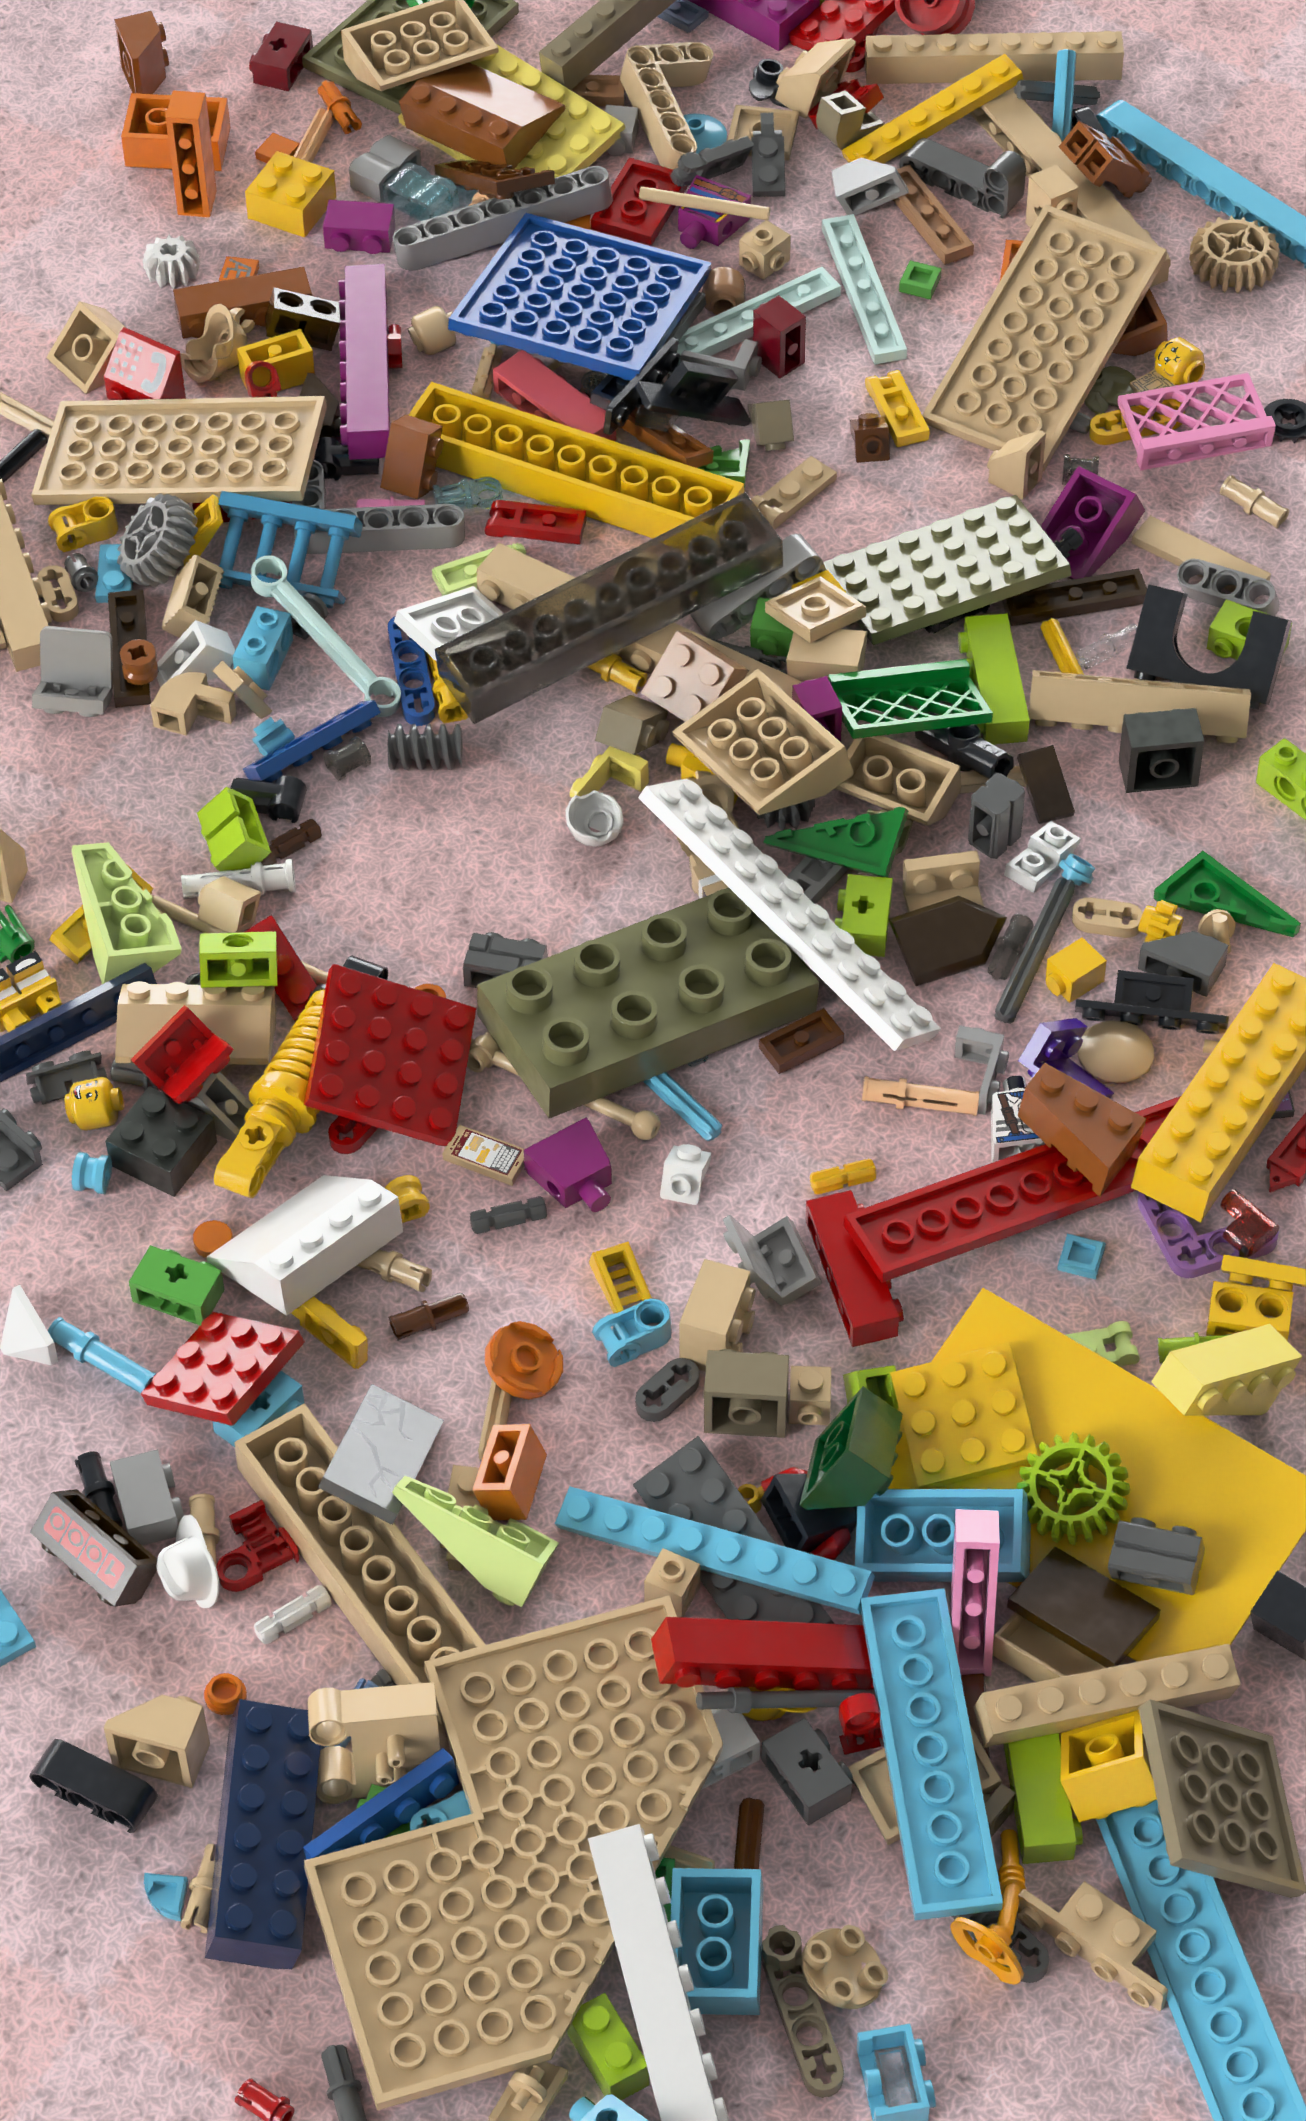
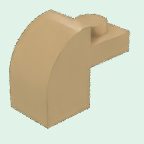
M201 672L183 673L169 679L159 689L150 705L153 727L186 736L198 715L232 724L237 714L234 692L208 686L207 674Z

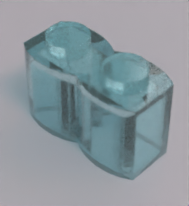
M406 163L382 185L384 203L394 204V208L419 221L452 212L459 206L458 188L450 179L431 175L425 167L413 163Z

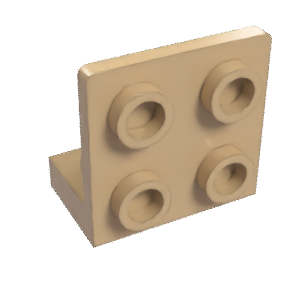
M977 850L904 860L902 890L908 912L956 896L964 897L984 906L978 886L980 859Z

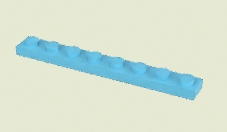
M569 1486L555 1522L556 1526L560 1529L658 1557L662 1548L699 1563L700 1570L861 1615L860 1598L868 1597L875 1578L872 1571L571 1486Z

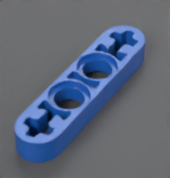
M394 616L388 622V638L396 680L401 690L400 702L403 717L411 725L423 726L429 724L435 717V702L425 651L409 636V640L402 641L400 627L394 623L396 617ZM407 653H412L418 656V658L412 662H404L401 659H399L402 655ZM409 680H420L423 682V685L418 688H408L405 686V683ZM420 698L423 712L416 713L414 699Z

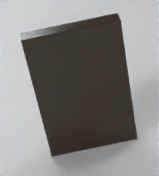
M1056 1546L1011 1594L1007 1602V1608L1105 1668L1118 1666L1157 1622L1161 1609Z

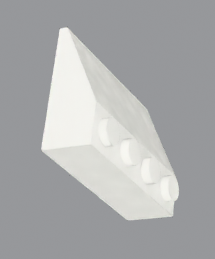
M323 1175L206 1257L207 1262L222 1270V1273L287 1316L403 1232L398 1196L370 1179Z

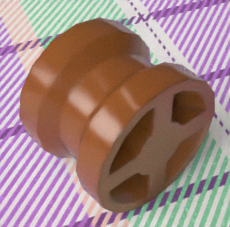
M142 639L131 640L121 648L122 670L127 682L134 685H144L152 682L157 677L159 670L156 661V650L151 642Z

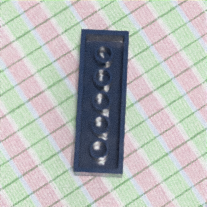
M239 1699L232 1715L227 1741L205 1949L206 1959L271 1969L292 1970L302 1951L308 1879L304 1869L306 1856L303 1847L312 1841L321 1745L315 1744L309 1737L308 1710Z

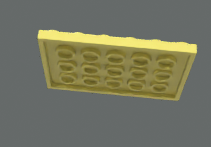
M497 45L498 53L470 62L565 105V111L515 169L521 170L524 167L535 168V173L543 170H553L555 178L587 168L606 152L616 140L620 139V132L626 129L625 124L499 45ZM401 113L398 116L399 123L405 126L403 115ZM418 134L456 160H475Z

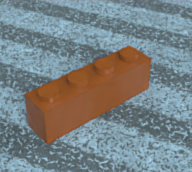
M305 267L173 289L175 311L182 338H200L203 335L207 313L215 304H222L229 311L235 307L243 308L245 312L240 317V325L246 319L253 320L255 322L254 326L266 327L265 315L274 287L312 296Z

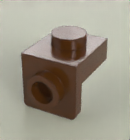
M866 413L859 415L858 419L850 420V431L854 440L856 462L890 460L889 427L884 417H879L875 413Z

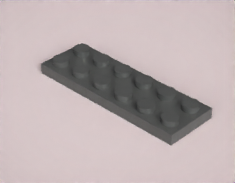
M699 1436L633 1484L649 1509L777 1544ZM700 1570V1581L727 1619L835 1624L819 1603Z

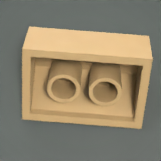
M883 735L857 738L853 740L847 750L854 775L835 788L889 811L894 810L896 807H904L909 811L907 818L928 826L946 817L960 793V766Z

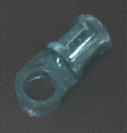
M491 477L470 481L467 478H463L459 483L441 487L439 485L432 486L435 504H454L459 507L466 506L468 509L478 507L486 510L491 508L493 501L503 500L502 485L498 480ZM486 490L496 493L495 496L489 499L478 496Z

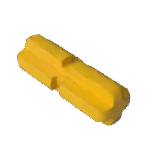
M868 1158L844 1164L843 1169H839L836 1166L812 1172L809 1181L814 1194L819 1195L842 1189L843 1184H848V1187L874 1181L877 1172L873 1160Z

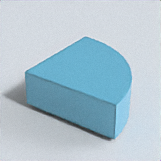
M144 1873L146 1895H148L153 1908L169 1919L181 1921L188 1887V1877Z

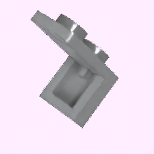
M744 339L735 361L684 350L680 356V363L688 361L732 369L738 381L730 390L738 389L745 391L751 376H758L762 358L757 356L758 342Z
M959 1025L954 1057L987 1064L978 1101V1114L985 1115L988 1103H992V1095L1000 1090V1081L995 1079L997 1073L1005 1074L1009 1052L1003 1050L1004 1035L989 1032L982 1028H970Z

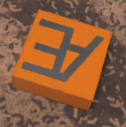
M226 256L219 281L257 275L260 267L259 260Z

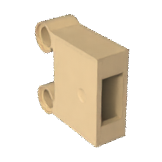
M434 1682L341 1691L325 1687L317 1689L308 1697L309 1737L315 1744L329 1746L320 1750L316 1794L322 1802L340 1804L352 1798L367 1797L371 1784L387 1788L441 1750ZM351 1736L353 1752L344 1747L334 1745L340 1744L347 1737Z

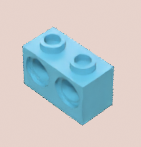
M257 606L232 657L234 669L239 666L261 689L270 690L293 642L291 613Z

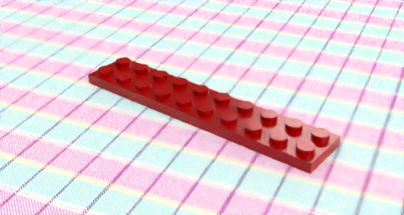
M1181 1096L1135 1112L1146 1118L1138 1147L1101 1197L1092 1190L1093 1184L1080 1171L1074 1172L1067 1165L1068 1159L1055 1146L1049 1148L1044 1144L846 1214L843 1225L880 1282L883 1283L1137 1191L1131 1188L1138 1158Z

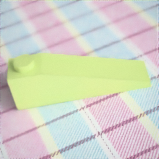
M110 843L73 845L71 851L89 938L102 984L143 963L150 966L154 973L179 956L182 948L172 920L166 913L161 914L152 903L153 897L148 890H142L132 878L131 869Z
M404 1476L398 1482L392 1492L486 1589L493 1592L494 1598L509 1606L516 1604L522 1607L525 1604L559 1542L511 1518L507 1525L497 1522L488 1515V1509L479 1505L460 1507L456 1505V1499L451 1494L407 1476Z

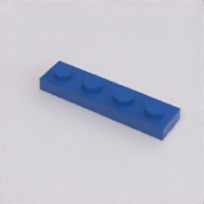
M375 700L361 701L243 768V771L248 779L273 782L283 776L282 769L291 764L294 767L300 766L313 758L311 753L320 747L323 750H327L343 741L341 735L352 730L353 733H357L373 724L371 718L381 712Z
M444 1748L436 1752L305 1845L303 1849L306 1860L383 1839L400 1825L409 1823L414 1814L426 1808L435 1800L444 1798L459 1784L454 1758Z

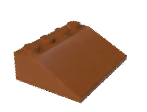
M470 62L418 79L399 101L407 129L477 161L490 162L491 165H512V169L517 167L566 109L565 105Z

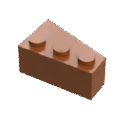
M1047 1063L1041 1066L1025 1087L1017 1115L1049 1148L1055 1146L1068 1159L1067 1165L1074 1172L1080 1171L1093 1184L1092 1190L1099 1197H1101L1137 1149L1146 1122V1118Z

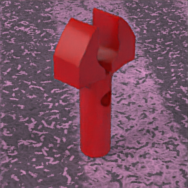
M391 324L388 327L387 334L389 369L403 368L401 327L398 324Z

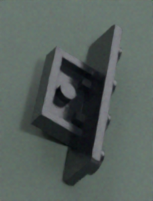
M672 337L643 367L640 374H637L632 380H624L618 376L608 374L591 392L590 403L606 410L603 433L611 435L619 426H624L634 409H639L643 405L641 397L635 388L639 381L661 384L663 378L669 372H674L680 360V354L677 353L678 339Z
M682 361L664 385L639 381L635 386L641 397L642 404L652 412L697 418L703 421H714L728 425L747 426L751 423V419L738 398L726 396L738 381L732 369Z
M1118 970L1114 1003L1076 999L1075 1012L1082 1013V1019L1104 1021L1105 1015L1120 1017V1022H1127L1135 1026L1143 1025V1020L1158 1021L1159 1028L1180 1030L1181 1024L1195 1025L1196 1032L1205 1034H1219V1028L1227 1029L1229 1016L1190 1012L1194 978Z

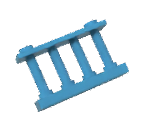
M221 491L218 504L228 513L227 517L230 518L219 564V567L224 571L222 574L223 578L220 580V588L232 589L233 584L252 587L251 574L233 571L243 524L250 517L261 519V523L264 524L256 560L263 556H271L277 528H281L282 524L295 526L294 529L297 530L287 573V581L301 596L309 593L319 597L326 604L327 608H333L334 603H345L346 598L339 590H334V585L345 540H349V536L361 537L363 523L356 515ZM316 530L326 531L328 536L331 537L320 587L300 583L311 534H315ZM261 573L257 574V578L266 583H273L279 580L266 577L267 573L263 575Z

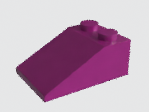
M1078 466L1041 524V527L1052 542L1055 540L1060 541L1062 539L1060 535L1070 527L1081 535L1083 543L1075 551L1071 549L1068 552L1070 556L1066 560L1069 562L1071 576L1068 578L1090 577L1129 538L1145 512V508L1135 493Z

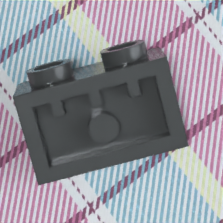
M3 1108L0 1110V1186L5 1191H8L43 1165L40 1154L42 1146L38 1138L31 1131L24 1132L17 1125L13 1115Z

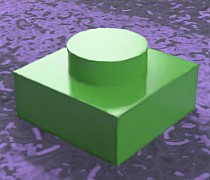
M910 260L899 282V292L931 300L941 279L942 268Z

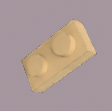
M222 660L214 668L213 672L260 719L271 714V708L263 701L268 695L239 666L232 670Z

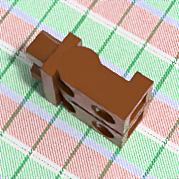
M1080 121L1077 122L1058 146L1092 184L1101 187L1105 180L1111 182L1129 199L1135 192H1144L1152 182V178L1149 176L1150 172L1118 138L1112 136L1110 139L1106 134Z

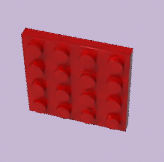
M333 964L328 971L304 1105L438 1146H447L456 1134L477 1008Z

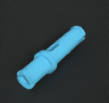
M62 1317L55 1319L48 1329V1333L53 1341L72 1352L74 1359L81 1363L89 1362L139 1393L148 1386L156 1373H152L125 1355L100 1342L98 1335L91 1331L85 1333L66 1322Z

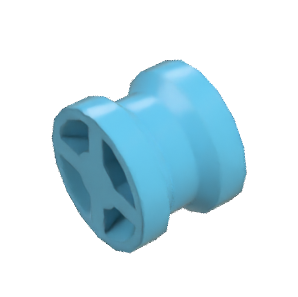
M78 1152L72 1169L73 1190L83 1191L89 1188L94 1189L97 1194H106L112 1174L111 1157L101 1155L98 1158H93L88 1153Z

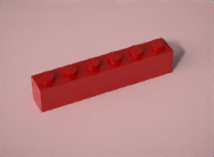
M666 1617L651 1638L660 1684H676L682 1688L695 1685L716 1686L720 1689L755 1687L762 1691L774 1688L795 1690L874 1689L863 1625Z

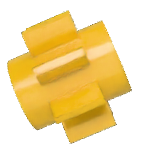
M1161 900L1157 902L1156 907L1146 906L1138 927V931L1147 934L1144 943L1180 934L1184 917L1175 914L1178 908L1177 905Z

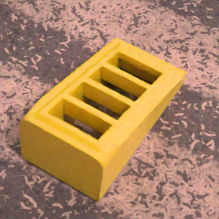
M213 494L194 510V515L198 518L195 525L198 531L193 536L195 544L190 547V555L186 556L183 561L184 566L186 562H189V559H192L193 555L201 556L223 523L218 497Z
M629 1241L591 1254L589 1264L613 1313L623 1311V1306L640 1300L652 1299ZM623 1263L625 1266L623 1269L610 1273L607 1270L608 1267ZM630 1276V1281L615 1286L612 1282L613 1280ZM636 1288L638 1293L619 1299L617 1293Z

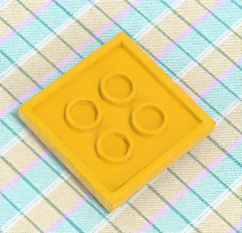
M1010 1342L890 1372L899 1411L903 1414V1428L919 1489H932L1029 1464L1027 1460L1029 1453L1039 1456Z

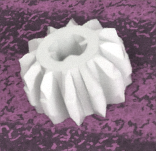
M169 234L166 239L156 237L155 243L147 244L143 258V267L146 270L147 277L150 282L157 281L160 288L168 282L174 289L176 282L179 281L187 286L189 278L196 279L197 270L200 265L199 254H197L193 241H185L183 235L172 238Z

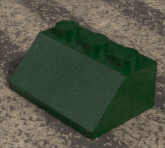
M863 1386L815 1440L800 1506L806 1510L865 1506L875 1494L878 1496L884 1494L894 1477L891 1474V1468L898 1457L895 1449L902 1437V1432L899 1429L903 1414Z

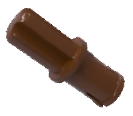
M457 1293L430 1304L426 1300L421 1301L420 1306L403 1313L391 1315L388 1318L397 1341L430 1328L432 1331H435L436 1324L468 1313L469 1305L465 1295Z

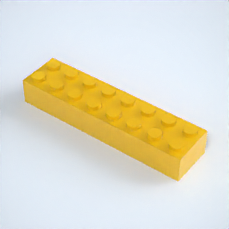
M1276 963L1272 964L1139 1156L1131 1188L1202 1222L1306 1066L1305 977Z

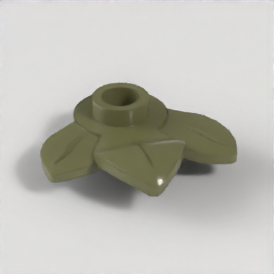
M1108 366L1103 368L1084 401L1085 405L1097 415L1105 413L1109 405L1119 407L1117 403L1118 396L1134 393L1130 382L1136 380L1135 376L1121 367Z

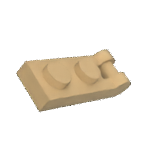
M810 456L763 495L754 496L748 503L747 513L755 518L760 516L765 520L767 526L775 530L837 480V472L813 456Z

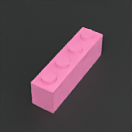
M956 1509L950 1621L960 1675L984 1673L985 1676H991L1000 1545L999 1511Z

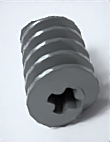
M397 724L394 734H390L388 730V767L390 770L396 768L399 759L404 770L410 769L413 759H415L419 770L425 768L428 759L433 770L439 769L442 759H444L448 770L454 768L457 759L462 767L463 743L460 724H455L452 734L448 733L445 724L440 725L438 734H434L431 724H426L423 734H419L416 724L411 725L409 734H405L401 724Z

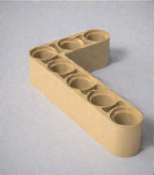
M701 42L631 46L626 52L620 74V81L632 106L638 108V119L660 166L673 170L679 167L677 162L681 155H685L690 151L696 153L697 143L670 88L695 86L706 80L714 54L708 45Z

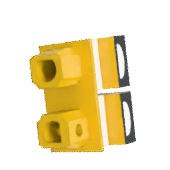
M36 951L7 965V973L3 968L0 969V1032L5 1030L10 1032L32 1021L30 1017L39 1012L43 1015L63 1005L60 1000L57 981L49 976L44 968L42 959Z

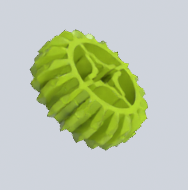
M1072 1432L1069 1442L1063 1443L1061 1436L1056 1434L1054 1437L1055 1446L1049 1448L1046 1443L1041 1442L1039 1445L1041 1456L1032 1453L1028 1454L1027 1460L1031 1467H1020L1019 1474L1025 1481L1017 1483L1016 1488L1023 1489L1027 1493L1028 1501L1032 1506L1028 1510L1027 1515L1031 1524L1038 1523L1036 1528L1040 1535L1043 1536L1051 1531L1052 1540L1058 1543L1063 1535L1067 1534L1069 1543L1075 1545L1077 1535L1084 1534L1085 1540L1091 1543L1093 1541L1092 1531L1097 1529L1100 1534L1106 1536L1108 1528L1105 1522L1109 1521L1113 1524H1118L1120 1517L1116 1510L1127 1509V1500L1122 1496L1128 1495L1131 1490L1129 1483L1124 1482L1128 1478V1472L1126 1467L1119 1466L1122 1461L1118 1453L1109 1454L1110 1447L1105 1441L1095 1447V1439L1089 1434L1083 1443H1080L1078 1435ZM1071 1463L1070 1466L1064 1470H1054L1061 1465ZM1089 1465L1096 1467L1104 1474L1107 1479L1106 1490L1098 1488L1095 1482L1088 1480ZM1079 1482L1081 1489L1074 1488L1075 1484ZM1042 1487L1049 1489L1052 1495L1059 1497L1057 1501L1059 1506L1058 1513L1050 1510L1041 1501L1040 1493ZM1066 1489H1073L1072 1493L1068 1495ZM1083 1507H1093L1085 1513L1075 1515Z

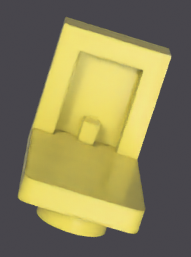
M609 746L602 755L599 754L595 757L588 772L582 778L576 779L571 787L570 797L572 798L575 795L583 796L593 790L599 791L610 777L641 792L649 783L648 761L638 754L633 755Z

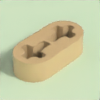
M57 565L43 568L39 571L37 577L43 593V603L47 602L52 620L56 622L73 620L79 612V606L68 572L65 568ZM56 579L59 587L53 589L49 580ZM63 599L67 608L60 609L57 600Z
M1092 897L1082 898L1073 906L1072 923L1078 930L1086 933L1131 938L1140 933L1138 927L1143 912L1135 904ZM1086 911L1093 912L1092 919L1085 918ZM1123 916L1131 917L1129 924H1122Z

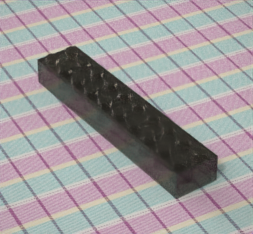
M744 492L435 648L438 674L472 723L476 724L783 567V540L747 493Z

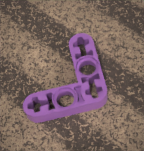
M1141 1192L1138 1193L1137 1204L1170 1268L1176 1275L1182 1278H1195L1220 1270L1223 1255L1216 1253L1213 1249L1214 1245L1218 1243L1230 1244L1235 1250L1230 1255L1240 1257L1239 1250L1241 1248L1233 1241V1232L1237 1227L1244 1225L1253 1231H1258L1247 1220L1197 1236L1187 1215L1163 1203L1161 1206L1164 1212L1159 1214V1206L1154 1199L1149 1200V1196ZM1259 1217L1267 1226V1240L1264 1242L1261 1240L1252 1241L1246 1236L1241 1235L1250 1246L1249 1253L1244 1258H1258L1271 1253L1276 1248L1279 1231L1272 1221ZM1165 1224H1176L1182 1229V1233L1178 1236H1168L1161 1231V1227ZM1203 1247H1205L1206 1249L1205 1254H1202ZM1187 1254L1189 1258H1195V1263L1190 1265L1186 1260L1181 1261L1182 1255Z

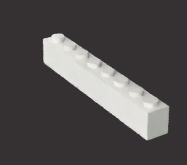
M640 1824L588 1838L661 2121H729L723 2097L714 2098L710 2081L716 2080L718 2077L711 2052L703 2054L699 2036L706 2035L699 2008L691 2010L687 1992L694 1991L689 1967L687 1964L680 1966L675 1948L683 1946L676 1920L670 1922L667 1920L664 1905L671 1903L668 1887L664 1876L656 1878L652 1861L659 1860L660 1858L653 1833L645 1835L643 1828Z

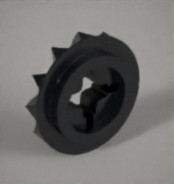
M1279 399L1271 402L1264 408L1266 416H1272L1276 425L1274 435L1278 436L1280 442L1285 438H1290L1294 443L1299 437L1306 439V403L1295 399ZM1283 418H1285L1288 421L1291 419H1295V424H1282Z

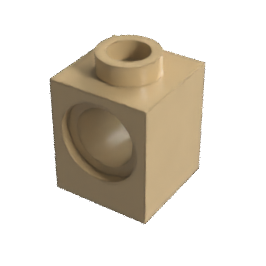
M662 1548L644 1580V1602L669 1595L677 1617H684L700 1588V1564Z

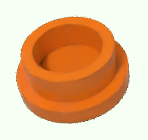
M218 1674L205 1687V1703L216 1714H233L239 1699H247L246 1687L242 1680L232 1674Z

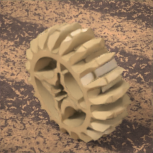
M1231 215L1228 220L1218 217L1215 223L1207 221L1204 228H1198L1190 244L1189 261L1193 274L1199 275L1201 283L1210 280L1211 289L1220 284L1224 293L1229 287H1234L1238 294L1243 286L1251 292L1254 285L1262 288L1266 280L1271 281L1276 268H1278L1280 249L1279 243L1275 240V234L1268 232V226L1259 227L1257 220L1248 222L1245 216L1241 220H1236Z

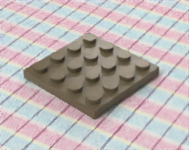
M1151 1699L1139 1706L1142 1732L1145 1738L1170 1865L1289 1898L1299 1897L1306 1893L1305 1880L1273 1736Z

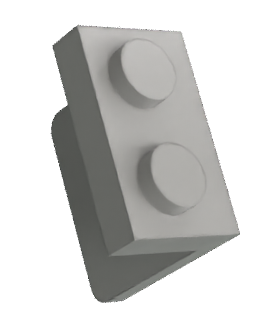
M45 626L40 632L41 682L32 694V708L43 709L46 713L59 714L64 711L79 712L84 717H95L104 714L113 695L112 635L107 631Z
M731 1215L723 1218L728 1230L723 1233L724 1238L735 1254L738 1253L742 1260L738 1264V1268L750 1271V1285L755 1283L765 1299L771 1297L782 1306L793 1302L822 1284L794 1222L788 1216L755 1236Z

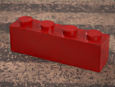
M852 1190L806 1200V1223L851 1346L856 1347L897 1337L899 1322L904 1321V1315L899 1299H892L889 1291L892 1289L891 1280L883 1283L880 1282L843 1225L846 1214L864 1208L862 1203H856Z

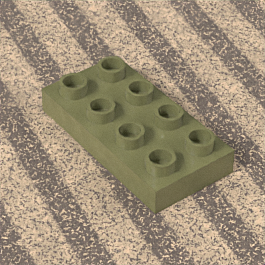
M726 888L477 984V1015L550 1119L816 1012L819 981L805 962L730 888Z

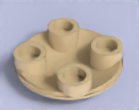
M1105 1021L1093 1025L1081 1037L1083 1043L1077 1052L1079 1061L1083 1068L1102 1084L1130 1082L1147 1074L1151 1069L1154 1059L1152 1041L1143 1030L1133 1024L1120 1021Z
M845 1925L842 1929L829 1928L815 1933L804 1946L801 1960L803 1973L808 1984L819 1997L836 2007L859 2009L871 2004L879 1996L882 1987L888 1980L887 1969L881 1964L874 1948L865 1940L863 1932L856 1926ZM862 1962L866 1964L863 1969H862Z

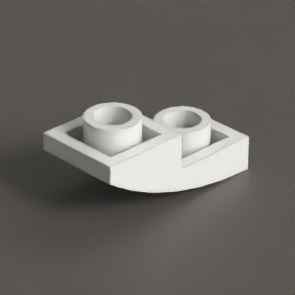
M1050 821L1030 836L1027 849L1006 864L1004 876L1034 893L1060 867L1059 863L1061 860H1066L1068 855L1074 852L1081 838Z

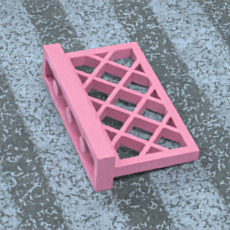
M1249 373L1120 395L1117 401L1137 451L1136 462L1140 471L1272 446L1276 425L1272 416H1266ZM1243 386L1246 394L1241 399L1228 393L1227 390L1232 387ZM1205 392L1215 398L1209 405L1194 398L1195 395ZM1173 398L1182 404L1178 410H1174L1161 403L1165 399ZM1220 400L1236 407L1232 414L1215 408ZM1140 404L1149 408L1145 416L1131 411L1130 406ZM1190 406L1203 412V415L1199 420L1183 414V412ZM1244 410L1255 415L1256 418L1242 420L1237 418V416ZM1155 412L1171 418V420L1164 426L1151 420V417ZM1209 416L1225 422V424L1209 426L1205 424V421ZM1177 421L1193 428L1183 432L1172 430ZM1145 427L1160 435L1142 439L1140 433Z

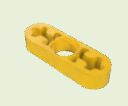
M1165 399L1161 404L1178 410L1182 403L1175 399ZM1143 405L1130 407L1131 411L1145 416L1149 408ZM1120 409L1098 414L1090 421L1089 436L1097 444L1111 445L1132 440ZM1155 412L1151 420H1156L1155 422L1166 426L1171 418ZM1177 421L1172 430L1179 428L1182 423ZM1100 427H1105L1106 430H1111V431L1106 432L1103 428H1100ZM1144 427L1140 434L1142 437L1157 433Z

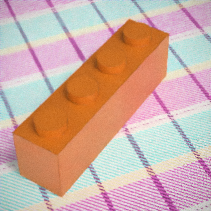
M173 90L165 118L177 213L184 216L210 217L217 188L206 94L203 92Z

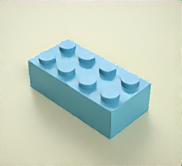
M887 1489L881 1496L875 1494L865 1506H857L855 1566L872 1571L875 1576L874 1581L952 1582L956 1509L999 1511L1000 1545L997 1582H1023L1030 1574L1031 1523L1027 1512L1032 1506L1028 1501L1027 1493L1023 1489Z

